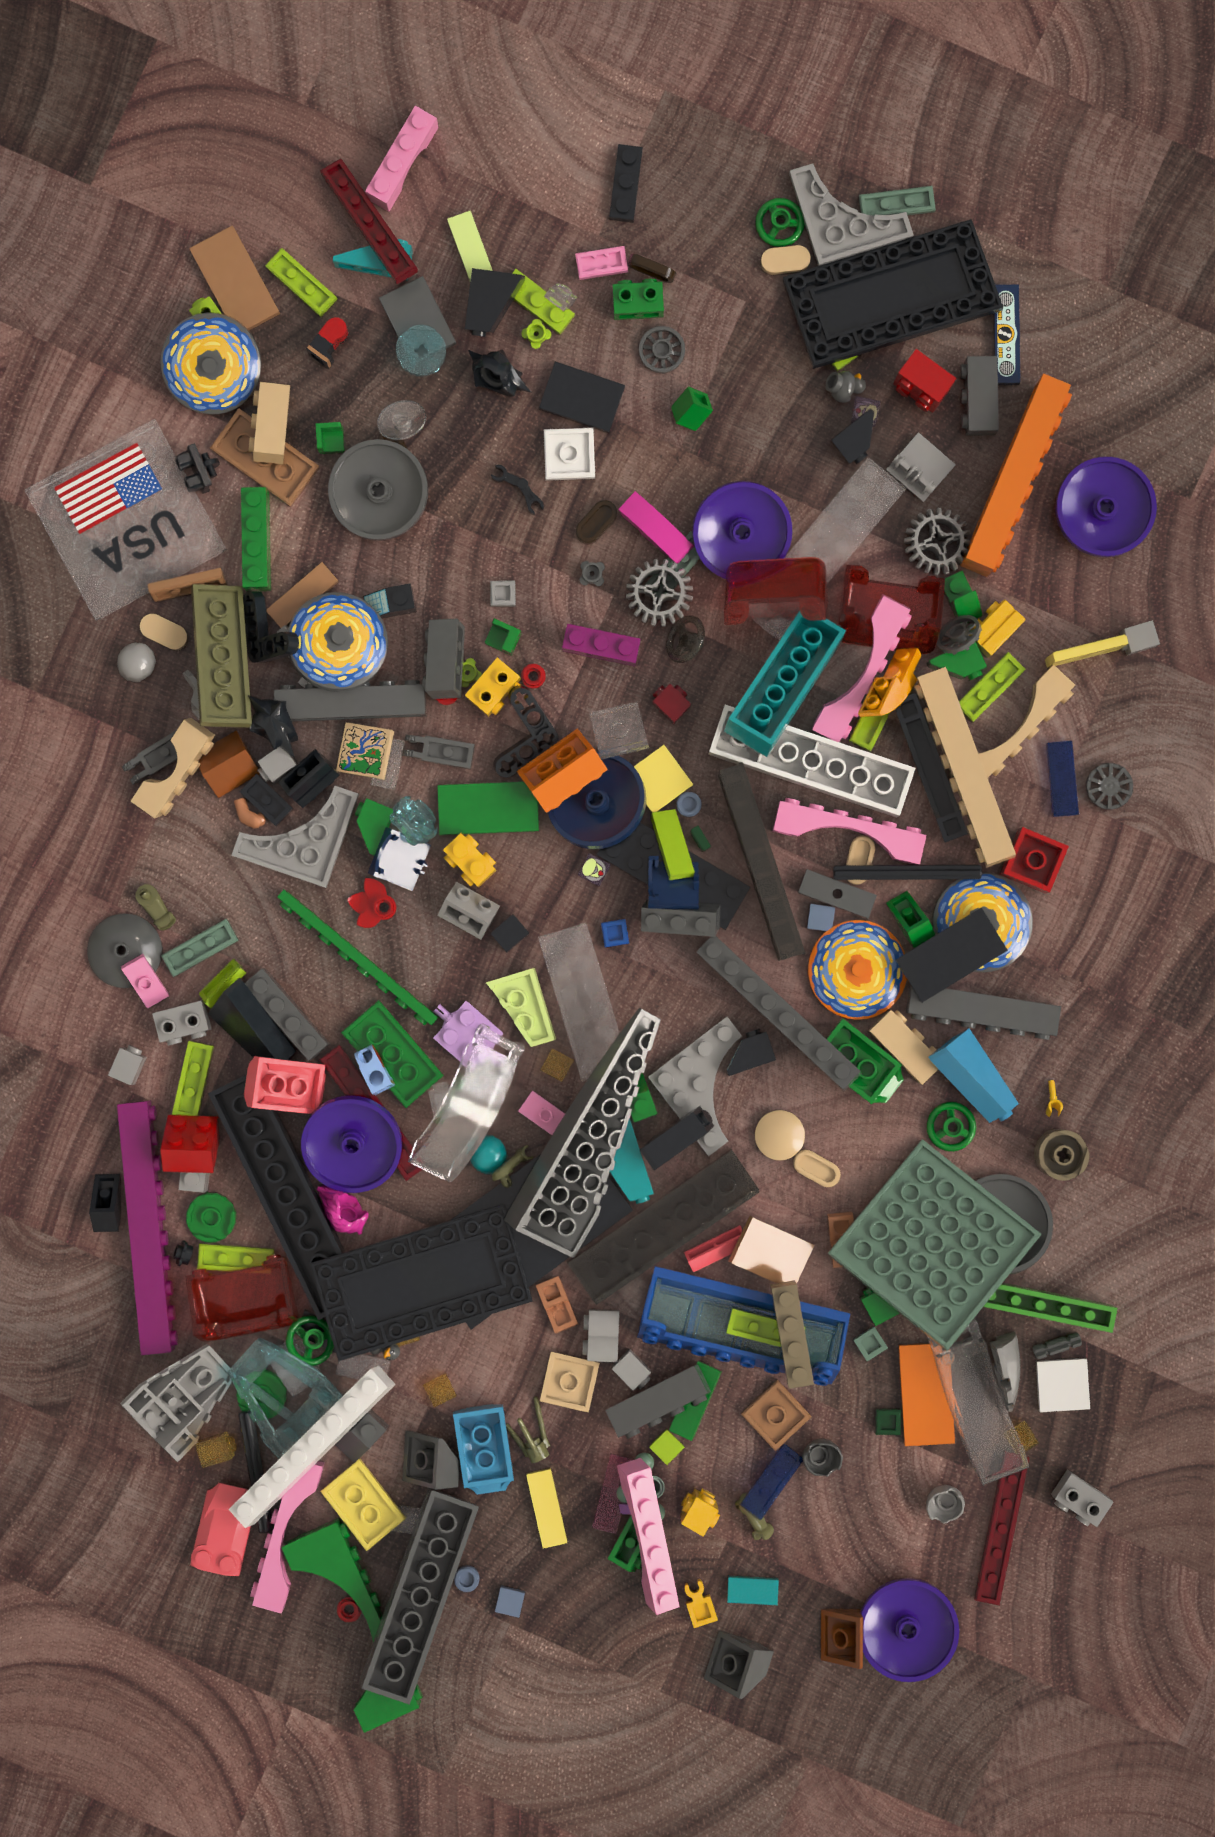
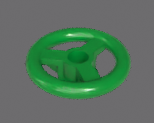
M774 198L764 203L758 210L755 219L756 230L761 239L775 247H785L793 244L801 236L805 225L799 206L785 198ZM781 205L790 208L795 213L797 219H791L788 210L784 208L777 209L776 206ZM769 210L772 228L767 234L763 228V217ZM782 218L785 222L778 224L776 219ZM787 227H796L795 232L790 237L774 239L779 230Z
M945 1102L935 1107L930 1113L927 1120V1133L931 1142L936 1147L949 1152L959 1151L967 1147L973 1140L976 1133V1120L973 1113L965 1105L958 1102ZM954 1109L966 1116L969 1130L964 1129L962 1121L955 1117ZM946 1110L947 1119L943 1123V1128L935 1132V1119L941 1112ZM954 1122L956 1129L951 1132L948 1130V1125ZM945 1135L949 1137H958L959 1135L965 1137L956 1144H947L940 1140Z
M304 1316L297 1319L291 1324L286 1334V1347L290 1356L302 1365H319L325 1362L333 1352L334 1344L328 1324L323 1319L318 1320L316 1316ZM307 1323H314L319 1325L325 1332H321L318 1329L305 1331L301 1326ZM295 1333L303 1339V1345L305 1346L303 1356L294 1347L293 1337ZM309 1336H312L315 1339L314 1344L309 1343ZM327 1339L325 1351L320 1356L312 1358L313 1350L320 1348L324 1340Z

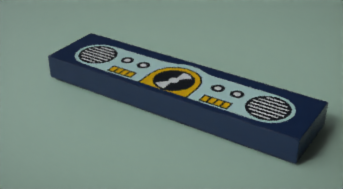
M1019 284L996 285L1003 305V311L993 314L994 356H997L998 385H1019Z

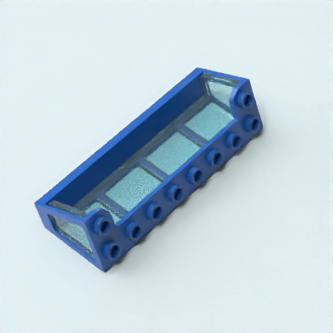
M654 1267L637 1338H641L643 1342L648 1344H666L672 1350H681V1348L690 1350L692 1354L697 1356H705L706 1354L715 1356V1359L722 1362H729L730 1360L740 1362L741 1366L747 1368H754V1366L764 1368V1371L771 1374L785 1373L781 1347L726 1333L732 1308L776 1319L772 1294ZM800 1301L803 1323L806 1327L805 1335L813 1381L821 1386L832 1384L840 1371L850 1313Z

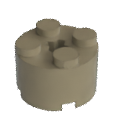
M1053 1129L1046 1131L1038 1139L1034 1149V1158L1036 1165L1045 1175L1057 1180L1066 1181L1084 1172L1089 1162V1151L1086 1143L1077 1133L1065 1129ZM1063 1150L1066 1153V1157L1059 1160L1057 1152Z

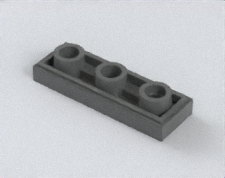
M808 869L805 871L798 890L799 894L867 919L877 897L873 893ZM836 889L841 892L839 899L833 897V891Z

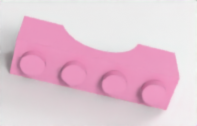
M417 106L413 108L365 191L372 203L390 212L402 191L404 180L411 165L419 153L427 148L438 129L436 117Z

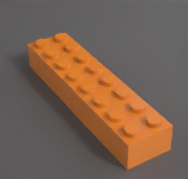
M1044 373L1036 383L970 539L971 543L967 546L969 551L966 556H963L964 559L959 566L985 577L991 572L995 573L997 568L999 569L1005 556L1001 554L1002 549L1005 550L1006 546L1010 544L1014 535L1011 527H1015L1016 523L1019 522L1024 511L1020 506L1021 504L1024 505L1032 492L1033 485H1030V482L1034 481L1042 468L1043 463L1040 462V458L1043 459L1045 454L1048 453L1053 441L1049 437L1053 436L1061 423L1062 417L1059 416V413L1062 414L1071 399L1072 394L1068 393L1071 387L1070 384Z

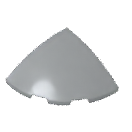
M1015 1332L996 1336V1341L989 1342L995 1361L992 1364L1006 1413L1013 1411L1020 1382V1353Z

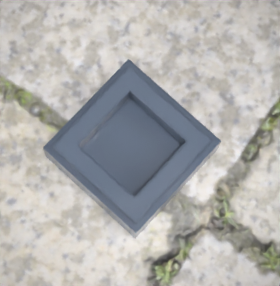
M810 904L806 929L828 931L832 928L835 907Z
M501 1586L495 1612L519 1618L525 1591Z

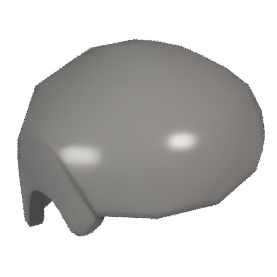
M137 642L125 646L120 651L117 659L120 675L127 681L141 682L150 676L156 663L154 652L146 644Z
M950 1485L937 1486L928 1494L926 1510L931 1520L936 1519L945 1524L958 1519L964 1512L965 1500L957 1488Z

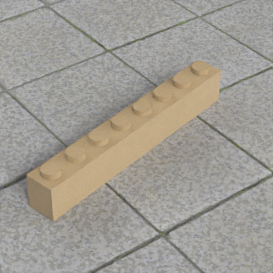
M946 667L917 677V685L914 686L917 697L925 702L924 716L927 723L932 722L935 731L931 732L936 746L941 745L944 754L940 755L944 769H950L952 778H949V782L953 792H958L961 801L957 802L962 816L967 815L970 824L966 825L971 840L976 839L979 848L975 849L979 862H984L987 868L1015 858L1014 847Z

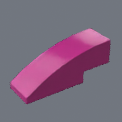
M636 491L619 508L622 517L638 529L642 536L673 562L678 564L694 547L682 533Z

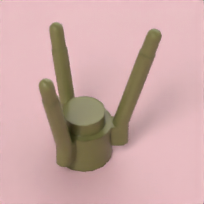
M537 1396L534 1397V1404L541 1440L539 1437L532 1439L521 1418H518L517 1422L527 1440L525 1444L508 1423L506 1424L507 1431L522 1449L524 1456L529 1457L531 1463L539 1462L548 1457L549 1452L547 1448L550 1446Z

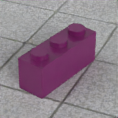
M567 624L562 652L635 667L641 639Z

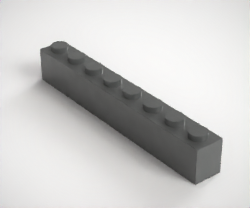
M710 937L699 948L697 954L844 1092L862 1074L855 1065L718 937Z

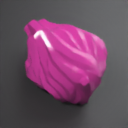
M325 1185L318 1186L316 1190L320 1193L322 1206L331 1227L337 1232H346L348 1234L357 1232L358 1235H361L369 1214L367 1210L362 1211L357 1198Z

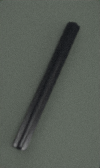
M979 864L835 865L833 867V878L835 880L981 879L982 867Z

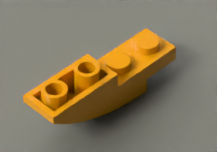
M918 648L896 649L884 676L874 679L858 712L860 717L888 714L907 698L917 681L913 672L922 656Z

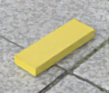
M551 1468L526 1473L543 1549L567 1543Z

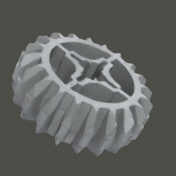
M937 508L936 515H934L933 511L928 509L926 511L927 518L924 514L919 513L917 515L919 522L913 519L910 522L913 528L906 529L905 533L912 537L905 538L904 543L911 544L912 546L907 547L905 553H914L909 558V561L913 562L916 559L919 561L915 567L916 569H920L922 565H925V574H928L930 569L934 568L933 573L935 576H938L940 568H942L944 575L949 573L948 566L954 571L957 570L958 565L956 562L961 564L964 559L962 555H967L969 550L964 546H969L971 540L964 538L968 537L971 532L970 530L962 531L967 523L965 521L960 524L957 523L960 515L956 514L953 519L950 518L951 510L948 509L945 515H942V509ZM937 523L948 526L954 533L941 531ZM929 524L930 537L918 543L920 530ZM935 537H937L938 540H945V542H942L940 547L937 543H930L933 542ZM957 541L955 554L947 559L945 555L947 553L946 545ZM921 550L932 551L939 561L926 557Z
M654 559V567H650L648 561L644 562L645 571L640 567L636 568V572L640 575L639 577L630 575V580L635 584H627L626 586L628 590L634 591L626 594L628 600H634L629 604V608L634 609L638 607L634 612L636 617L644 613L642 617L643 623H646L649 617H651L652 626L656 625L657 619H661V625L666 626V618H669L670 622L674 624V614L679 618H683L684 615L680 609L682 608L687 611L690 609V606L684 601H693V596L686 594L693 591V586H685V584L691 581V578L689 576L681 578L685 574V569L682 568L676 572L678 566L676 562L669 568L667 559L663 560V566H659L658 559ZM659 574L654 584L642 585L648 577ZM667 575L677 581L681 593L667 587ZM662 582L663 591H667V593L661 595L657 604L656 593L653 594L652 592L658 591ZM639 593H643L645 596L653 599L652 610L643 605L639 598ZM674 599L678 600L672 608L660 612L664 602L674 601Z

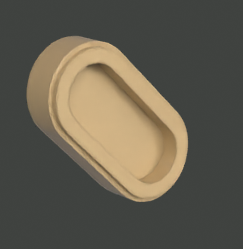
M800 245L770 248L762 255L761 267L770 275L801 272L809 266L811 257L809 251Z
M148 614L140 622V630L145 637L171 650H181L188 642V634L183 627L157 614Z
M864 835L853 839L845 865H872L875 853L874 841ZM866 880L847 881L853 885H859L864 883Z
M801 1150L794 1156L793 1165L800 1174L824 1187H832L839 1182L840 1170L834 1163L810 1150Z

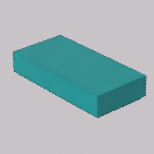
M728 1576L727 1603L778 1605L779 1579Z

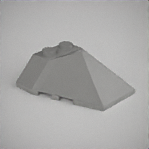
M206 1344L140 1383L120 1404L178 1462L198 1441L199 1436L197 1434L204 1422H209L212 1417L210 1415L211 1410L217 1401L220 1402L236 1374Z

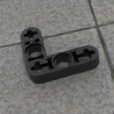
M247 591L243 596L247 653L252 663H266L295 654L299 648L297 634L295 632H279L269 635L265 597L260 591Z
M522 685L513 687L509 691L508 699L530 734L495 758L493 767L497 774L504 778H509L516 774V771L559 741L556 730L531 692ZM518 692L522 695L526 693L523 698L529 705L528 707L524 708L519 701L515 702ZM532 711L539 712L540 719L535 724L527 722V716ZM545 732L548 735L552 734L549 743L546 741L540 742L543 740L542 734ZM535 739L537 743L540 742L538 745L541 747V749L537 750V747L532 742V740ZM525 745L532 747V754L527 758H523L519 754L520 749ZM514 753L520 763L517 764L515 760L512 761L514 758L511 754ZM504 760L507 763L512 761L509 763L510 769L507 771L504 768L500 769L502 767L501 762Z

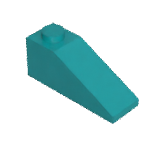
M398 239L412 260V246L407 241ZM370 245L333 256L335 268L392 278Z

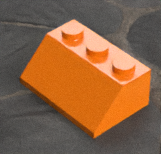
M577 728L516 772L547 813L560 806L561 802L571 795L580 792L591 781L600 778L602 773L608 769L592 745Z

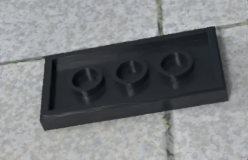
M981 907L895 961L920 1002L923 1003L1008 950Z

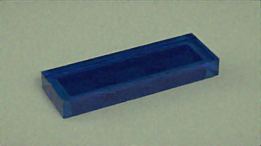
M1072 741L1046 743L1053 817L1079 815Z
M782 1444L739 1505L758 1520H762L803 1462L802 1457L786 1444Z

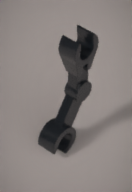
M495 465L496 469L502 470L504 473L499 478L491 474V478L495 482L505 481L518 487L525 496L528 511L532 515H535L531 508L533 503H539L541 509L544 510L543 501L531 491L526 479L508 473L502 465Z

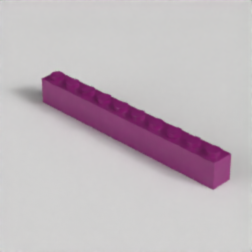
M151 1101L117 1104L140 1352L141 1355L170 1353L178 1345L177 1330H173L172 1321L176 1319L175 1306L170 1303V1295H173L172 1280H168L167 1270H171V1260L165 1251V1245H168L169 1239L167 1230H163V1220H166L165 1205H161L160 1195L164 1194L163 1181L158 1178V1170H161L160 1155L156 1156L155 1147L159 1145L158 1131H154L153 1121L157 1118L156 1107L151 1105Z

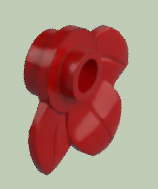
M365 878V892L356 893L347 899L351 908L360 913L357 925L363 928L375 927L381 920L392 918L397 910L396 902L387 895L385 886L372 878ZM382 903L389 905L387 912H381L380 905Z

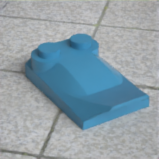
M489 1404L468 1407L453 1412L464 1488L473 1490L477 1495L505 1491L509 1483L514 1481L503 1405Z

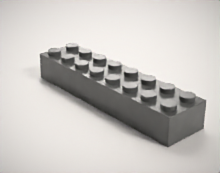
M431 1488L427 1489L359 1681L362 1689L410 1705L479 1508L476 1504Z

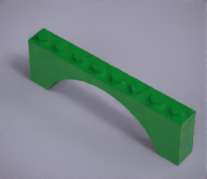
M337 1518L284 1542L281 1548L291 1571L313 1573L340 1586L361 1609L374 1641L383 1616L379 1608L381 1601L376 1591L372 1593L369 1583H371L369 1573L366 1568L362 1570L358 1560H361V1556L355 1545L351 1546L348 1539L351 1535L347 1525L341 1523L340 1519ZM418 1684L416 1685L410 1705L365 1690L356 1702L354 1712L365 1733L418 1709L421 1703L420 1699L423 1696Z

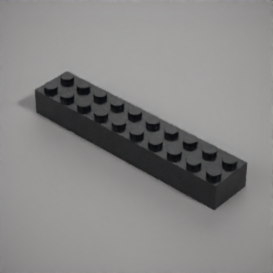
M246 1074L208 1093L311 1307L317 1319L320 1320L325 1317L310 1263L345 1253V1250L335 1229L331 1227L325 1215L321 1200L277 1110L247 1107L244 1098Z

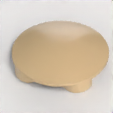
M775 1110L763 1116L755 1130V1141L759 1150L765 1156L774 1160H786L795 1156L802 1148L805 1139V1131L801 1121L794 1114L783 1110Z

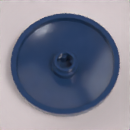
M597 752L608 769L602 773L600 778L591 781L580 792L571 795L561 802L560 806L548 812L551 823L557 832L566 841L581 848L603 849L620 843L637 828L645 812L646 790L639 773L626 759L609 752Z

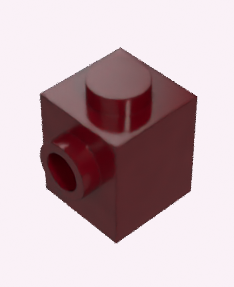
M669 684L666 688L662 685L652 695L655 698L652 704L673 725L691 707V703L685 698L687 693L678 685L673 687Z

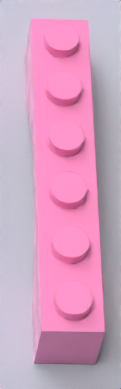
M882 594L871 615L873 644L865 670L847 692L835 700L823 704L812 725V730L836 742H840L841 738L846 740L852 729L849 723L853 716L856 718L859 716L858 712L862 706L861 701L865 694H868L876 673L879 672L881 674L888 662L884 658L889 650L894 651L899 642L898 632L901 627L905 629L911 620L912 615L909 614V607Z
M785 798V802L780 801L778 803L772 832L798 837L806 832L820 828L836 827L850 829L870 837L888 853L892 860L912 865L920 864L926 835L921 834V829L908 826L906 830L896 828V823L882 821L881 825L873 823V818L858 815L857 819L848 817V812L834 809L833 813L823 811L824 807L816 804H810L809 807L800 806V801Z
M641 1458L617 1465L621 1487L632 1516L639 1543L642 1563L641 1582L645 1601L649 1608L658 1615L678 1608L679 1602L651 1468Z
M318 1461L279 1499L281 1500L279 1510L274 1509L271 1524H275L273 1533L267 1534L264 1548L268 1549L266 1558L261 1557L257 1572L261 1573L259 1583L254 1582L250 1597L254 1598L252 1606L277 1613L283 1612L291 1586L286 1573L283 1550L281 1548L285 1530L294 1510L318 1488L325 1462Z

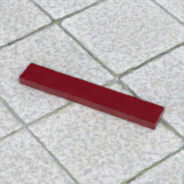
M340 158L320 170L322 177L395 283L399 284L418 272L416 265L343 160Z
M338 1045L319 1059L345 1096L365 1097L385 1108L377 1095L371 1094L364 1077L341 1045ZM400 1129L402 1152L397 1169L407 1181L427 1167V1165Z
M1007 1451L1003 1452L974 1595L975 1601L1000 1606L1029 1456Z

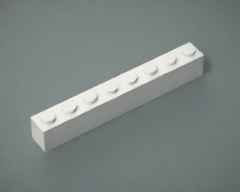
M379 1366L371 1368L228 1510L244 1528L254 1525L396 1384Z

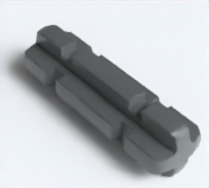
M1074 1332L1068 1334L1066 1338L1062 1336L1047 1341L1044 1345L1042 1343L1034 1345L1032 1349L1035 1358L1042 1359L1047 1357V1354L1051 1356L1069 1350V1347H1079L1082 1345L1080 1335Z

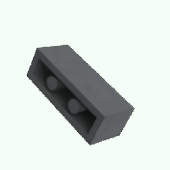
M967 356L964 364L960 365V379H964L965 389H961L960 395L961 404H965V413L961 414V428H965V436L996 435L999 430L997 356Z
M458 618L429 620V628L425 631V640L428 646L427 652L424 654L426 676L423 677L422 685L424 691L432 699L461 698L465 626Z
M646 899L641 907V931L716 937L720 929L721 904L699 903V909L648 908V899Z

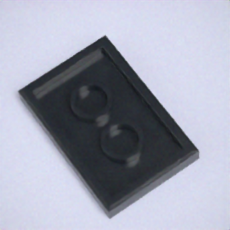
M555 361L539 410L610 433L625 385Z

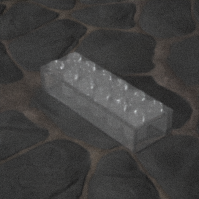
M586 923L538 937L582 1082L588 1080L620 1034Z

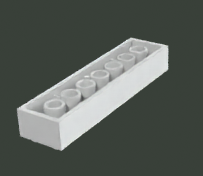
M728 705L724 706L708 755L896 818L900 816L913 778L914 767L791 726L786 727L766 757L724 732L727 721L735 709Z

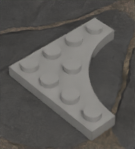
M814 164L789 171L818 266L914 236L907 212L893 215L875 214V216L860 213L843 202L840 203L828 192L829 190L818 176Z
M334 786L329 799L318 814L306 824L288 833L274 836H257L239 832L231 856L327 888L359 794Z
M727 1016L648 1076L679 1118H682L698 1106H701L703 1110H706L711 1115L714 1127L697 1140L708 1156L728 1142L715 1115L713 1088L716 1073L723 1057L742 1035Z

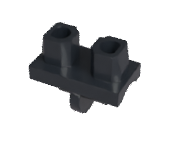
M195 443L188 445L185 452L176 456L175 462L180 471L192 468L194 474L184 478L188 492L201 490L202 494L207 493L212 485L210 478L217 476L214 468L218 467L220 462L218 458L210 459L208 452L200 456Z

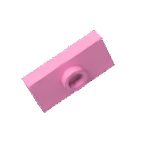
M624 246L575 254L579 280L628 273Z
M143 954L121 966L122 971L147 1009L169 997L168 991Z
M534 1091L530 1093L518 1110V1112L551 1135H553L565 1115L564 1112Z

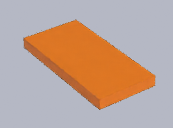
M937 1343L898 1345L904 1446L955 1444L950 1350L945 1351Z

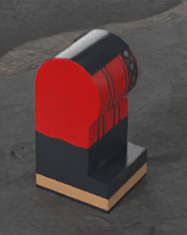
M331 318L306 348L309 356L327 369L334 363L331 354L349 336L346 323L340 318Z

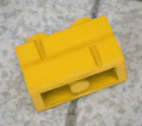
M1005 599L1000 604L995 601L985 611L988 616L983 622L978 619L982 631L976 643L979 650L987 658L1025 621V618Z

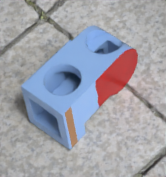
M373 1044L354 1053L359 1069L371 1094L377 1095L395 1086L392 1077L389 1075Z

